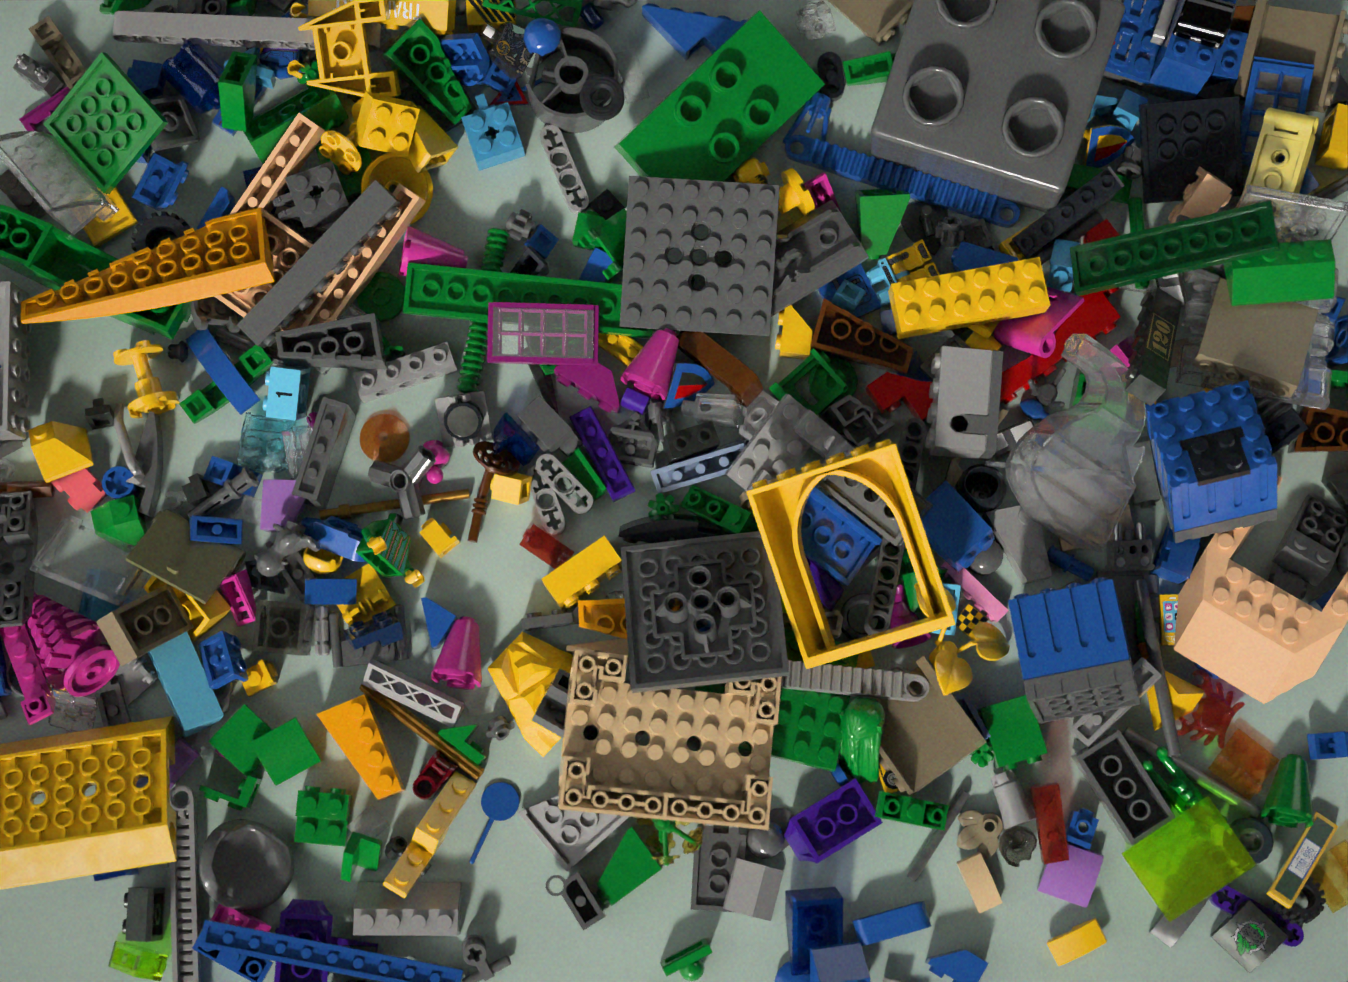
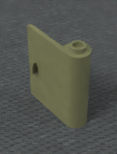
M165 509L163 512L159 511L156 514L153 525L128 554L126 561L206 604L229 572L234 574L238 571L245 559L246 552L232 544L190 541L189 521Z

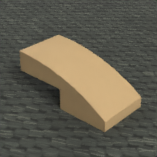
M980 852L956 862L979 914L1003 903Z

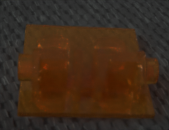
M1238 728L1208 769L1245 798L1251 800L1255 793L1258 794L1262 790V783L1279 762V759Z

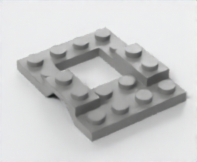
M785 394L725 474L744 490L748 491L753 488L752 483L762 479L770 481L777 478L776 475L780 474V472L794 468L809 447L825 458L841 435L811 410H807L789 394ZM840 502V507L845 511L850 510Z

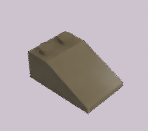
M169 584L110 612L96 621L121 666L194 628Z

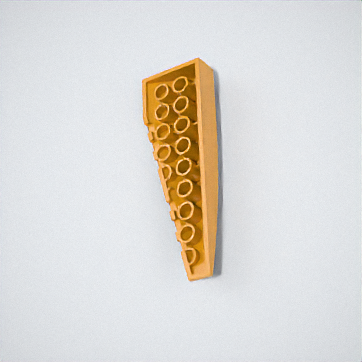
M260 207L211 219L205 222L206 226L194 230V228L183 231L185 235L171 241L169 237L160 241L161 243L156 248L150 249L146 247L109 263L110 267L99 272L98 269L88 272V277L75 282L72 279L65 282L61 289L56 291L49 289L21 301L22 324L55 322L132 313L186 303L275 282L273 260L262 209Z

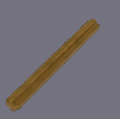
M362 684L360 685L359 689L458 765L471 777L478 780L485 771L483 767L463 754L398 701Z

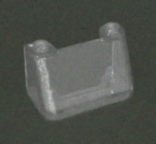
M71 515L67 519L61 518L29 570L120 607L139 598L149 576V573L126 561V557L135 546L83 526V520Z

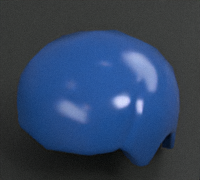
M536 18L530 21L524 30V44L529 53L532 54L533 52L544 56L553 52L560 44V28L557 23L550 19Z

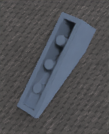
M745 438L652 469L650 472L657 492L664 493L725 475V472L749 441Z

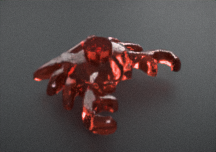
M1197 669L1192 672V675H1200L1204 681L1201 685L1196 684L1195 686L1204 690L1206 697L1199 700L1197 710L1192 712L1193 722L1188 721L1182 716L1179 717L1178 720L1182 726L1177 730V734L1182 736L1193 730L1198 731L1197 734L1190 736V741L1201 739L1207 734L1208 736L1204 740L1205 746L1209 745L1218 735V747L1223 749L1227 729L1236 712L1245 704L1244 702H1238L1231 707L1233 691L1227 692L1226 698H1224L1223 686L1220 682H1217V693H1215L1209 674L1204 670Z

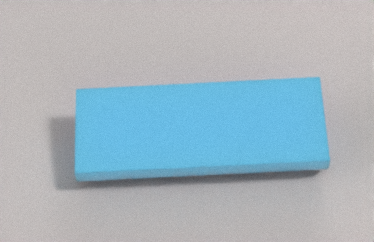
M187 632L148 652L184 738L211 727L223 718L222 709L213 689L209 688L206 673Z

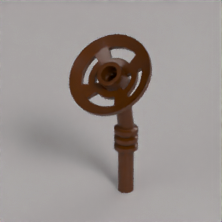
M489 441L478 442L473 448L475 459L485 468L477 498H474L476 503H473L474 509L471 510L473 517L467 541L473 543L478 541L483 515H486L484 510H487L486 505L489 503L487 497L494 473L514 475L520 468L518 458L510 450ZM507 461L510 462L511 467H512V470H511V469H508V468H509V464H508Z

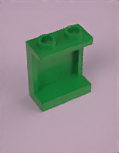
M1026 695L977 710L991 736L988 740L992 745V752L996 762L994 763L995 768L1002 767L1003 772L1018 768L1017 762L1027 760L1028 764L1042 760L1041 755L1048 753L1038 720L1027 701Z

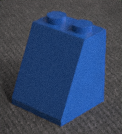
M945 480L926 498L934 506L922 520V524L930 547L959 573L963 568H968L981 551H986L992 545L995 537L992 528Z

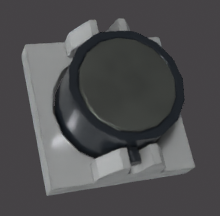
M485 390L435 398L444 448L452 446L462 447L468 444L474 445L481 441L493 440Z

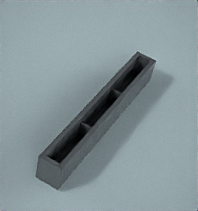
M375 180L251 309L237 326L257 346L265 348L266 346L270 347L276 342L275 332H280L283 328L287 329L295 322L296 318L294 316L300 310L304 311L312 304L314 295L317 292H323L330 285L329 280L335 274L338 275L345 270L348 265L346 262L352 256L355 257L365 248L363 244L370 237L373 239L381 232V225L387 219L392 220L399 213L400 210L398 208L402 203L380 182Z

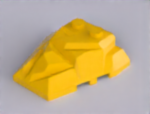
M522 631L487 669L524 739L544 757L561 737L533 722L532 718L559 669L570 674L573 655Z

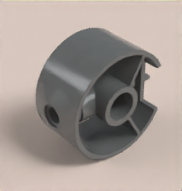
M563 28L560 29L561 41L558 47L553 52L544 56L536 53L532 68L526 67V75L530 76L529 82L526 83L528 98L534 113L544 124L554 125L564 133L587 132L598 127L606 120H595L585 112L565 114L555 110L562 102L568 105L581 104L580 91L584 83L593 76L604 74L589 71L582 59L576 56H567L566 49H582L594 53L606 62L613 73V78L621 86L623 85V79L612 49L600 36L585 29ZM560 51L562 59L557 63L555 69L544 67L542 71L541 82L555 84L556 87L540 102L533 93L539 64L552 54ZM570 78L580 79V81L575 84L565 83V81ZM599 89L593 94L592 99L603 100L598 106H606L611 102L612 95L608 90Z

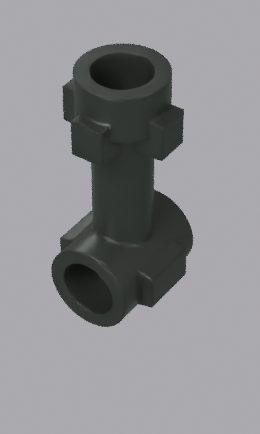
M396 836L390 839L385 846L387 858L396 860L398 857H401L407 847L405 838ZM428 863L420 877H423L425 875V873L431 867V864Z

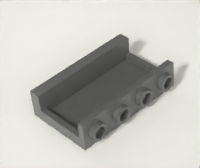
M326 397L322 398L292 491L293 495L305 498L304 503L321 509L327 508L356 417L347 403Z

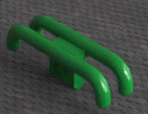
M1164 746L1158 747L1156 749L1157 757L1175 779L1167 785L1155 771L1150 760L1142 761L1143 768L1157 789L1188 825L1202 838L1210 839L1212 837L1211 830L1204 827L1185 805L1191 807L1199 805L1209 818L1221 826L1227 823V818L1209 803L1173 759L1168 756V749Z

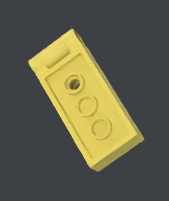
M1269 107L1264 115L1263 125L1239 207L1271 200L1278 236L1286 238L1316 138L1314 135L1318 129L1319 118ZM1284 155V161L1279 163V158Z

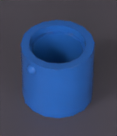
M112 467L105 472L102 478L103 490L113 499L131 495L138 497L141 492V488L136 486V484L126 482V480L134 475L130 469L125 467Z

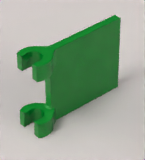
M625 208L595 228L590 229L583 237L578 239L583 248L597 240L611 258L613 263L602 271L607 280L623 270L627 216Z

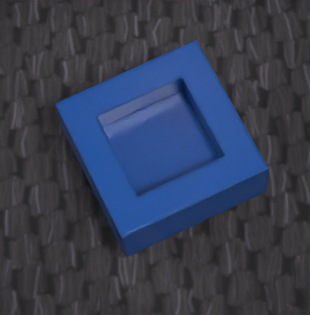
M539 224L535 227L524 245L527 247L532 246L543 259H546L559 239L542 224Z

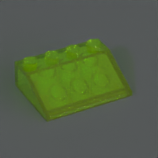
M1209 796L1121 853L1169 922H1172L1257 865Z

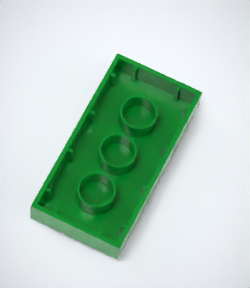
M759 10L627 133L614 148L641 177L723 182L825 83Z

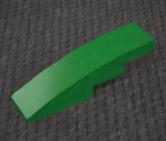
M891 51L843 61L847 86L887 82L896 53L891 54Z

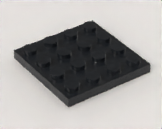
M1239 96L1139 105L1143 204L1184 201L1183 192L1188 184H1192L1198 179L1199 176L1195 173L1199 167H1202L1226 183L1232 189L1230 192L1231 197L1242 196L1243 174Z

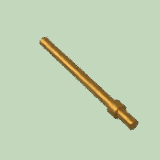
M468 488L421 495L423 505L468 499L470 494ZM398 499L351 506L348 503L341 504L338 508L319 510L320 520L328 519L330 516L349 519L352 515L400 509L401 507Z

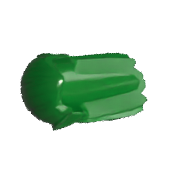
M859 697L852 700L846 709L839 714L841 719L840 731L842 734L839 763L843 772H846L847 775L850 774L852 779L856 778L859 784L864 783L866 780L869 783H873V781L877 782L879 777V749L885 713L882 705L875 699Z

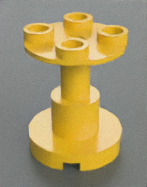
M364 97L360 98L352 106L351 112L354 122L349 126L350 133L346 137L333 130L325 131L321 136L322 145L319 147L321 154L326 158H330L338 166L339 170L346 175L358 171L362 166L361 156L356 148L358 144L354 141L353 136Z
M792 167L782 171L781 178L784 185L779 188L778 211L784 214L797 207L803 215L809 214L815 209V205L808 189L805 191L801 184L803 183L802 178Z
M143 340L137 342L134 348L119 349L113 352L114 363L116 365L133 364L138 381L134 384L138 398L128 405L131 418H143L142 413H149V411L160 415L176 407L175 404L180 403L177 393L175 391H163L159 378L152 375L148 360L162 353V345L151 344L150 340Z

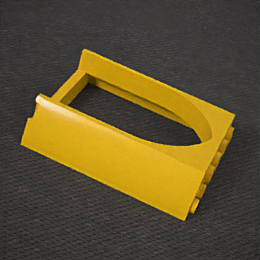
M890 439L875 443L876 446L871 448L869 444L856 447L847 456H845L844 452L831 455L822 464H820L819 460L809 462L797 472L795 468L787 469L776 475L777 478L770 481L762 479L752 483L753 488L746 491L806 669L956 625L896 443H891ZM826 475H839L855 479L875 491L889 506L900 527L929 614L928 618L839 645L835 644L804 552L801 537L804 507L812 490Z

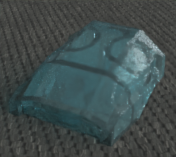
M246 412L241 430L237 456L238 464L244 467L247 466L252 471L279 473L287 470L296 421L253 415L251 412Z

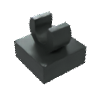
M103 398L93 399V407L85 409V418L92 430L114 426V412L110 404L104 405Z

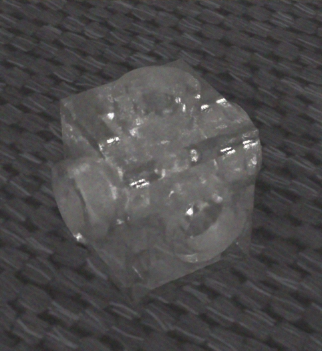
M823 0L817 3H808L802 9L796 11L798 20L795 21L797 30L800 35L804 34L809 41L819 40L826 34L836 31L831 9Z

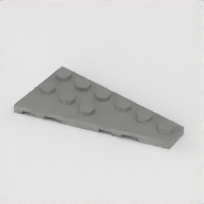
M558 796L518 812L567 872L630 817L558 809Z

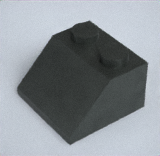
M128 887V892L124 895V908H127V919H124L122 924V933L126 935L125 940L141 942L163 940L164 887Z

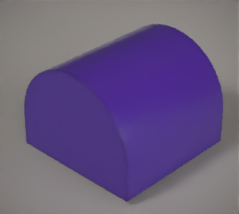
M628 387L624 392L620 406L633 412L637 411L638 414L643 416L651 399L649 396Z

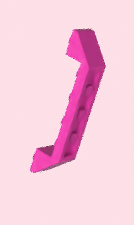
M27 623L22 626L1 627L0 633L25 698L20 703L28 724L32 725L54 714L56 699L40 664V658L36 653L37 649Z

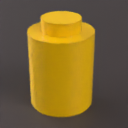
M975 331L965 341L971 349L992 350V352L1001 351L1000 349L1003 346L992 335L987 339Z

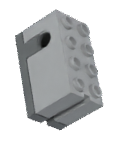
M942 346L940 353H935L931 363V374H935V378L930 383L929 398H933V403H931V408H928L927 423H931V428H929V433L927 432L925 441V447L929 448V455L990 460L996 453L1003 351L992 352V350ZM951 424L959 425L962 432L955 431Z

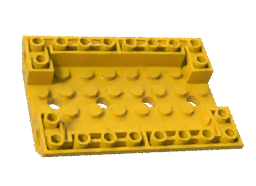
M162 717L0 744V889L177 861L176 812L170 805L169 765H175L174 717ZM148 777V783L144 787H136L137 781L140 778ZM97 786V790L93 795L85 796V791L88 787ZM45 794V799L42 803L34 804V799L37 795Z

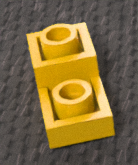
M1093 918L1073 926L1069 932L1049 939L1047 945L1058 966H1061L1107 943V938L1097 919Z

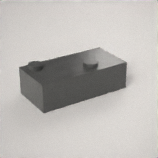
M1113 729L1099 738L1090 748L1085 747L1071 756L1127 844L1135 845L1176 819L1120 730Z

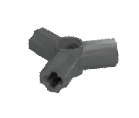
M418 446L402 467L380 460H375L369 467L368 476L371 482L390 487L393 491L397 492L404 520L426 514L419 487L424 475L436 462V456L424 446Z

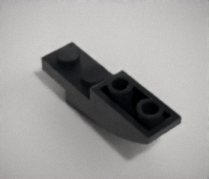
M663 514L643 517L621 525L618 537H622L623 541L629 543L643 541L651 544L668 542L670 537H674V540L677 541L721 536L722 534L721 530L698 526L699 516Z

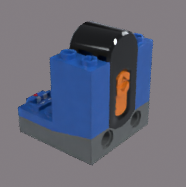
M1122 0L1125 11L1103 78L1173 102L1194 100L1213 72L1220 48L1227 36L1235 13L1236 0H1178L1162 46L1151 43L1150 39L1164 0Z

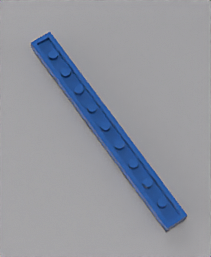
M207 919L204 921L199 947L381 982H461L463 969Z

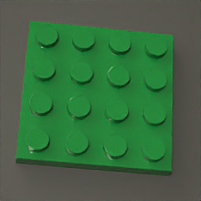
M101 52L43 125L104 194H110L169 122L108 53Z

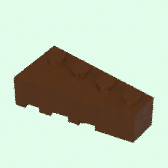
M825 298L823 299L810 350L814 348L817 352L823 351L827 355L900 375H907L914 348L880 331L868 322L855 317L850 312L839 308Z

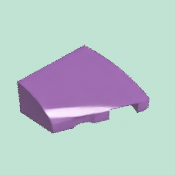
M263 479L261 530L279 532L273 527L274 523L285 527L287 521L297 523V516L304 510L306 504L304 503L305 498L292 494L296 480Z

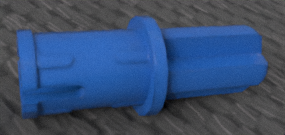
M1053 545L1047 551L1048 560L1064 569L1063 572L1066 573L1068 571L1085 581H1089L1093 576L1094 568L1074 558V554L1070 556Z

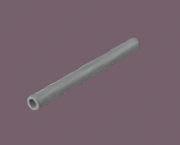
M1129 727L1124 730L1122 735L1126 741L1159 760L1156 755V749L1160 747L1159 745ZM1177 756L1171 757L1191 781L1253 819L1259 815L1261 808Z

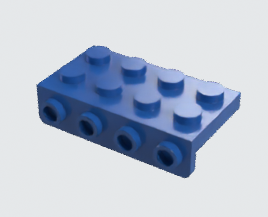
M817 484L807 499L802 516L801 537L804 552L809 560L843 586H849L874 546L880 545L882 539L877 536L879 533L869 525L865 526L858 521L860 518L850 510L845 511L840 507V502L836 498L820 491L821 487Z

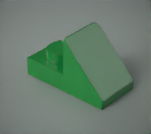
M479 725L447 728L439 731L438 734L476 764L481 766L486 759L482 754L484 752L482 747L474 741L470 744L467 743Z

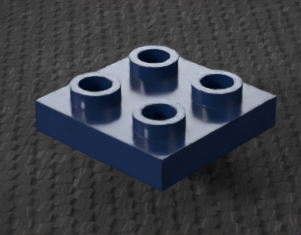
M386 611L373 615V619L367 622H354L348 626L349 629L343 631L346 640L355 650L379 641L381 647L404 639L400 621L391 612L387 613Z

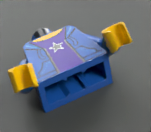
M294 3L290 11L281 17L307 18V14L301 12L306 6ZM257 48L261 64L270 67L278 79L282 80L294 76L301 79L303 77L300 68L305 67L302 64L303 50Z

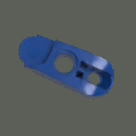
M330 516L325 521L312 517L302 519L301 526L306 527L304 534L311 536L313 539H318L321 549L353 561L366 562L355 552L363 538L362 529L358 528L357 524Z

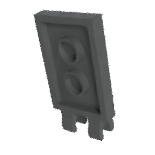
M703 824V831H695V840L700 843V846L696 847L694 845L691 910L733 912L723 909L735 859L745 860L747 835L739 834V827L729 826V829L713 828L714 825Z

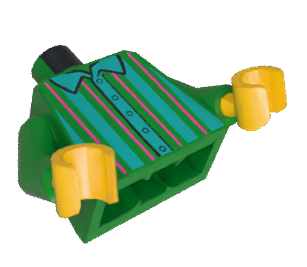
M390 513L388 519L375 520L365 526L361 532L363 538L355 551L384 578L403 575L405 582L412 584L415 588L425 581L423 574L417 569L414 570L409 562L411 538L400 528L403 522L401 515Z

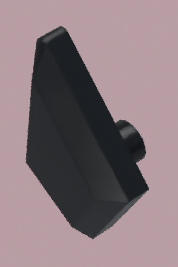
M256 560L245 561V567L252 588L279 594L286 593L278 575L266 577L258 572Z

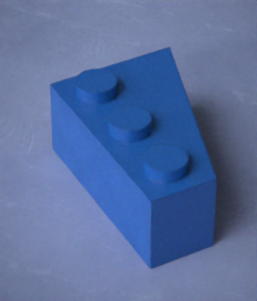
M1168 521L1153 562L1155 568L1150 571V574L1158 575V577L1176 584L1189 579L1195 557L1201 546V538L1187 539L1184 542L1175 543L1173 529L1171 530Z

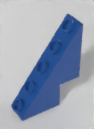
M652 3L642 6V16L685 60L703 45L713 53L747 21H734L727 16L711 17L698 11L688 13L675 7L665 9Z

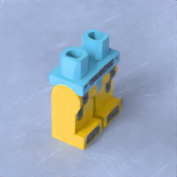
M923 239L900 252L878 260L877 265L867 271L866 275L871 285L882 281L885 289L876 293L881 306L891 304L888 290L892 283L940 275L934 262H931L932 257Z

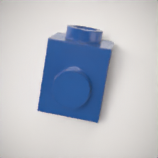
M1348 731L1307 734L1310 760L1348 757Z

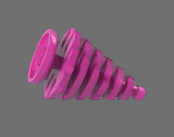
M34 591L32 616L28 619L27 625L31 629L32 637L35 638L37 648H41L36 650V653L40 658V664L48 683L54 689L66 688L67 692L75 697L86 696L96 692L113 678L120 666L111 647L101 644V642H108L97 622L74 612V610L44 595H37Z

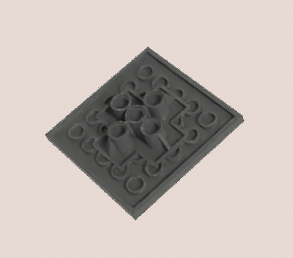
M629 176L620 327L663 330L668 328L679 331L770 336L780 185ZM699 225H705L709 230L708 235L703 239L697 238L694 234L695 228ZM673 248H677L682 252V258L678 262H671L668 258V253ZM697 250H703L707 254V259L702 264H697L693 261V254ZM723 251L729 252L732 256L730 264L721 265L717 260L719 253ZM702 275L705 278V285L701 289H696L691 285L693 276Z
M760 531L621 547L632 693L789 676L781 595ZM698 580H706L703 584H696ZM725 601H734V603L730 605H724ZM708 603L706 607L698 608L699 604ZM682 606L680 610L672 611L673 607ZM703 627H711L707 632H700V629Z

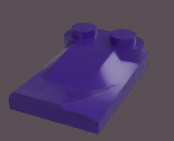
M855 778L790 818L784 837L799 861L819 863L883 822L880 818L875 817L876 811Z
M292 899L289 905L280 912L278 933L331 944L333 915L327 910L323 901ZM276 961L274 982H327L328 971Z

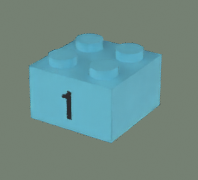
M284 364L271 366L265 378V384L269 386L268 396L265 395L263 400V410L266 411V417L295 421L306 417L311 368L285 366Z

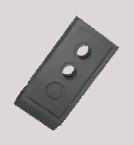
M841 435L821 464L825 463L829 456L844 452L845 456L850 455V451L859 446L849 438ZM826 475L817 483L893 545L903 546L905 544L900 527L891 509L880 496H878L876 501L873 499V490L855 479L839 475ZM911 488L922 521L934 505Z

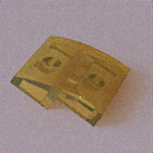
M1346 839L1322 854L1310 875L1314 878L1313 884L1318 882L1321 885L1317 889L1319 891L1324 890L1325 894L1321 897L1326 898V904L1332 913L1348 905V842Z

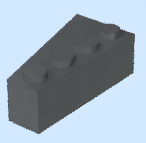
M375 313L275 332L278 355L285 366L387 370L380 322Z

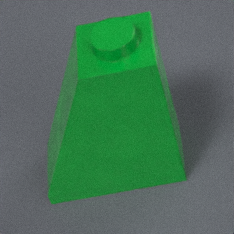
M233 51L218 81L222 128L247 132L254 115L257 55Z
M633 827L626 831L597 883L599 890L596 893L604 904L609 902L611 906L662 869Z

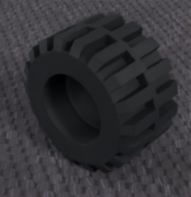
M161 211L159 216L156 212L152 213V218L144 217L142 219L144 223L136 225L135 229L138 232L132 233L131 238L135 242L131 243V248L134 250V253L146 247L153 249L160 237L175 235L179 238L185 235L183 231L191 227L182 217L179 218L177 214L171 213L169 215L167 211Z

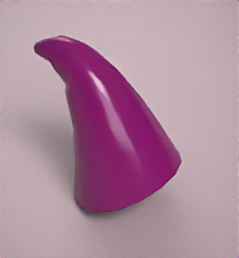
M898 584L896 589L890 629L920 620L910 610L901 584ZM926 633L892 643V648L902 649L916 646L930 640L931 635Z

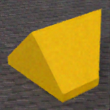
M1164 670L1174 720H1177L1193 711L1203 696L1204 690ZM1153 685L1147 691L1153 728L1156 731L1163 726Z

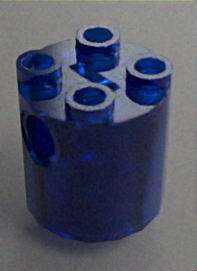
M187 41L181 46L179 53L173 58H168L163 63L164 77L198 113L203 114L213 109L218 110L221 108L218 81L224 69L201 45Z

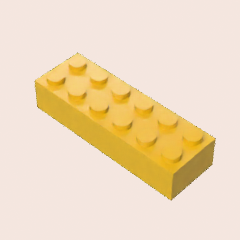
M1040 257L892 283L888 290L898 339L1045 313L1050 306Z

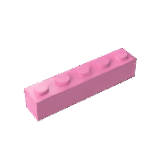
M946 561L940 566L948 569L944 577H948L952 581L951 584L961 585L960 589L964 592L963 596L968 600L971 599L979 611L985 612L987 614L986 618L990 622L994 621L997 623L1009 611L965 568L958 573Z

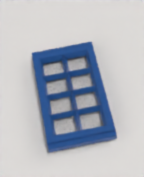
M1254 56L1240 126L1243 166H1251L1263 125L1264 115L1269 107L1305 114L1315 65Z

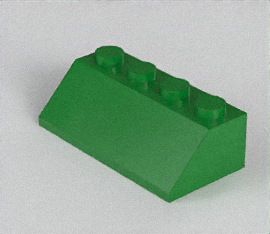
M315 86L306 87L252 118L247 132H244L262 164L265 163L298 113L307 117L325 131L341 126L349 118L334 90Z
M1331 239L1279 243L1280 251L1223 263L1231 306L1333 299L1335 257Z

